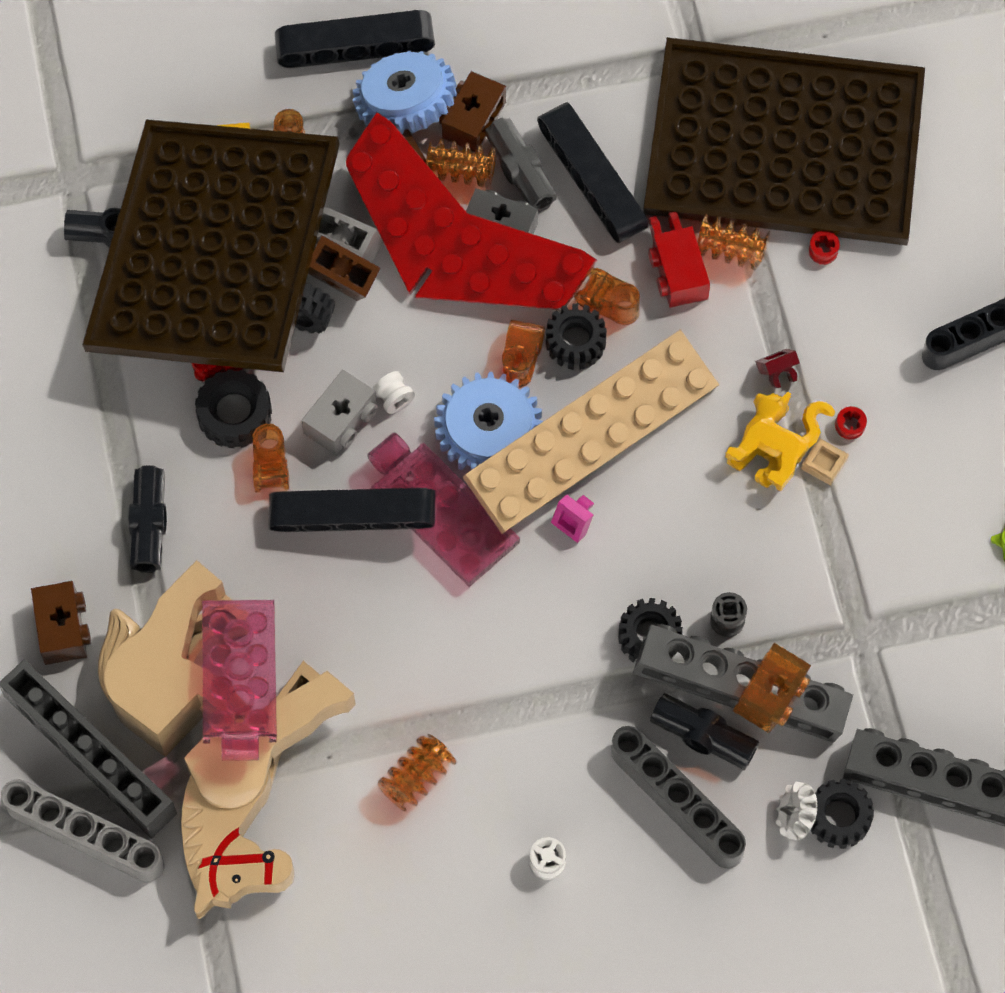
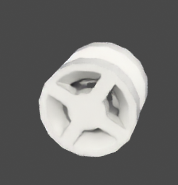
M398 371L388 373L377 381L373 387L376 391V398L383 400L384 409L389 414H394L404 409L415 397V392L411 387L405 386L403 383L404 377Z
M551 837L537 840L530 850V868L538 878L544 880H552L559 877L566 865V851L563 844Z

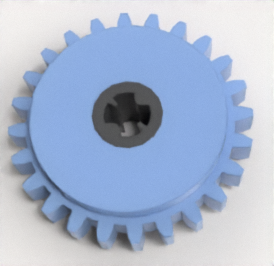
M407 51L383 57L377 63L371 64V68L368 71L362 72L363 80H356L357 88L353 89V103L360 121L364 120L366 127L376 112L390 120L401 134L406 129H409L410 133H415L423 128L427 129L434 122H439V117L442 114L447 115V106H453V97L457 96L455 88L457 85L450 65L445 66L444 59L436 60L435 54L427 56L423 51L419 53Z
M479 372L475 373V380L471 382L466 377H463V386L461 388L452 384V396L445 393L442 395V403L444 405H437L438 417H434L435 427L438 428L435 430L436 440H442L440 442L441 452L449 450L447 453L448 461L452 462L458 459V469L460 470L464 469L466 465L471 466V470L543 422L539 420L542 418V409L536 408L537 397L528 398L530 388L526 386L520 390L519 380L516 378L511 383H508L504 373L500 379H494L493 372H489L487 378L483 379ZM486 422H490L491 426H487Z

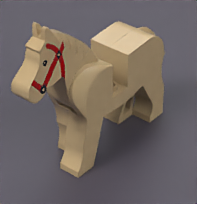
M196 560L158 599L151 617L142 629L120 609L115 608L111 610L107 634L98 659V677L101 688L111 702L119 721L165 757L204 716L203 721L211 729L184 757L190 778L185 789L182 806L183 850L191 881L197 891L194 911L197 918L201 919L213 906L231 909L232 903L239 901L247 894L259 892L279 893L285 891L293 883L294 867L291 857L286 852L279 849L262 851L255 842L243 836L269 798L282 752L311 735L327 719L342 713H348L356 703L354 693L330 672L326 671L320 675L303 660L274 702L253 714L234 691L216 676L201 667L207 657L217 648L232 640L247 636L254 629L252 617L225 594L223 582ZM215 603L205 612L199 614L203 608H205L209 604Z

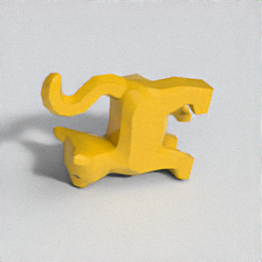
M787 392L783 397L774 393L769 395L757 394L753 401L756 407V415L746 425L740 445L737 448H728L725 455L727 464L740 472L758 454L768 460L769 464L766 468L757 471L755 481L765 488L774 484L777 490L782 491L793 477L797 464L800 463L808 449L819 438L821 432L816 416L820 413L831 417L834 416L835 410L829 403L816 401L810 403L804 409L802 421L806 434L800 436L776 424L789 411L787 404L791 393Z

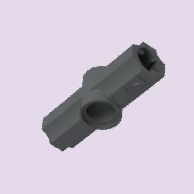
M502 117L493 121L485 129V135L500 158L501 169L511 185L515 184L524 200L534 208H537L538 212L549 208L556 200L557 194L542 171L541 161L537 152L531 144L526 145L510 118L505 119Z

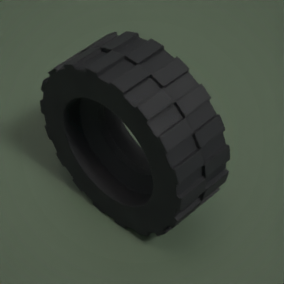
M228 369L226 372L215 373V376L204 381L205 384L199 388L198 397L195 398V411L201 431L205 432L206 437L210 441L213 440L216 445L221 447L223 445L234 449V447L241 446L242 448L246 447L247 444L255 443L261 435L267 432V426L270 425L272 420V406L265 384L262 381L260 382L257 376L248 374L245 370L233 371V369ZM230 394L244 396L251 406L248 417L242 422L235 424L224 422L217 414V406L222 398Z

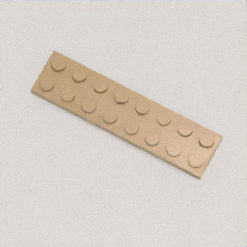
M680 329L466 473L463 479L503 534L719 386V383Z

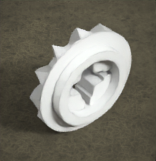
M796 781L794 785L786 786L785 794L779 795L780 805L775 809L779 812L776 824L780 826V835L792 840L804 838L813 827L817 815V798L813 788L807 783Z

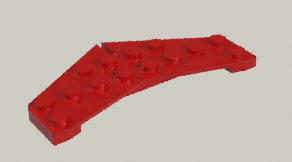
M376 112L347 156L346 167L409 294L413 293L428 269L432 270L415 298L560 310L562 306L570 303L597 263V259L581 249L467 213L396 126L378 112Z

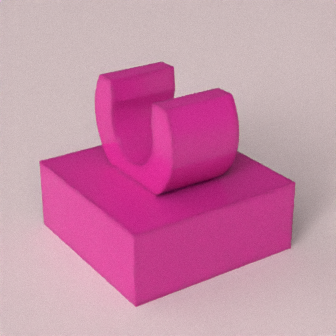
M566 495L558 502L551 523L578 543L586 536L594 516L588 510L593 507L594 503L584 495L577 501Z

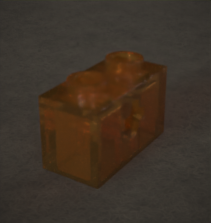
M773 643L764 655L732 711L767 733H770L777 724L783 727L793 711V708L788 706L794 695L800 698L811 680L806 677L811 665L778 644ZM772 685L778 687L777 695L771 692Z

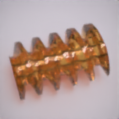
M440 138L436 147H433L430 141L426 164L434 174L437 171L440 181H444L450 173L451 181L457 183L463 175L464 183L470 186L476 177L478 187L483 188L488 179L490 186L492 184L496 164V148L492 147L488 155H484L483 146L479 145L475 153H471L470 144L466 142L462 151H458L457 142L453 140L449 149H445L444 139Z
M705 214L697 243L702 257L707 254L709 249H711L713 260H717L722 252H724L726 263L730 264L734 257L737 256L738 266L743 267L747 260L750 259L751 270L755 271L763 261L770 231L762 239L760 238V228L758 227L755 228L751 235H747L746 224H743L738 232L734 231V221L730 220L727 226L722 228L721 218L717 217L713 224L709 225L708 214Z
M427 734L428 737H418L416 741L418 747L411 746L407 749L409 758L400 757L397 760L399 768L390 767L387 774L390 779L382 777L378 780V786L384 795L403 811H406L404 806L406 802L413 806L418 805V801L414 796L415 792L424 796L428 795L424 786L425 782L434 786L438 784L433 775L435 771L442 775L447 774V770L443 765L444 761L452 765L457 763L450 750L433 735Z

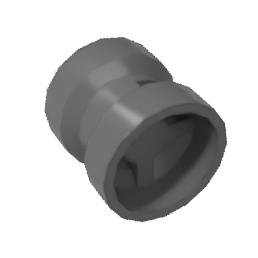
M731 592L723 593L715 599L712 605L710 623L712 629L722 637H732L742 631L747 615L745 600L740 595Z

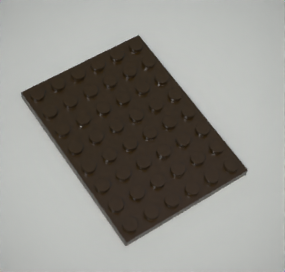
M667 37L644 200V214L669 217V213L677 212L680 219L805 234L828 231L834 233L839 238L907 246L910 233L925 67Z
M146 119L82 346L85 352L284 373L340 146L338 136Z

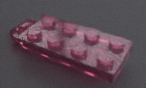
M392 432L367 454L369 461L375 469L385 475L378 482L374 483L371 489L428 488L436 491L435 527L411 530L468 587L474 584L520 543V537L511 528L503 534L500 532L472 490L425 443L420 444L411 453L406 442L398 434ZM407 477H414L412 481L406 480Z
M274 600L202 601L203 744L210 743V737H221L222 761H259V737H269V743L277 742ZM237 719L244 720L242 723L236 722Z

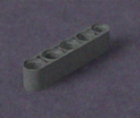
M623 726L617 729L613 734L611 754L618 766L717 865L723 868L737 866L743 858L746 846L745 836L639 729L633 726ZM623 741H631L637 748L632 752H624L618 745ZM648 766H656L661 770L662 774L653 778L647 776L643 770ZM673 791H681L686 795L687 799L684 802L676 803L668 795ZM698 816H705L712 821V826L709 828H699L693 820ZM729 841L737 846L738 851L734 854H726L721 851L719 845L722 842Z

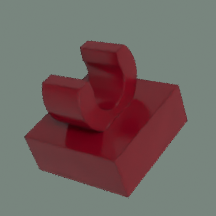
M783 349L755 361L759 373L769 375V382L774 388L781 387L779 375L782 372L787 373L789 381H797V372L792 368V366L800 363L796 350Z

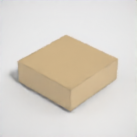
M819 438L803 462L801 469L831 486L847 462L849 454Z

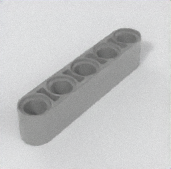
M21 779L11 780L2 788L1 801L9 815L15 820L141 881H154L163 873L164 860L158 847L153 842ZM19 794L28 795L27 801L21 806L11 805L15 796ZM50 809L60 811L58 817L53 821H44L42 819L43 815ZM83 824L91 826V830L87 835L82 837L74 835L75 829ZM116 839L123 841V845L118 851L108 852L105 850L106 845L110 841ZM142 856H154L155 860L151 866L146 868L137 866L138 860Z

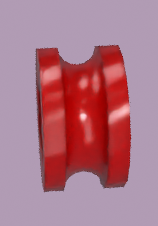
M828 231L816 232L810 240V258L818 264L826 265L836 260L840 248L838 237ZM825 243L826 247L829 248V252H823V249L819 248V244Z
M854 406L841 409L835 421L837 433L844 439H857L865 431L867 424L866 415L861 409ZM845 417H849V420L852 417L858 420L856 430H853V426H851L850 430L844 427Z

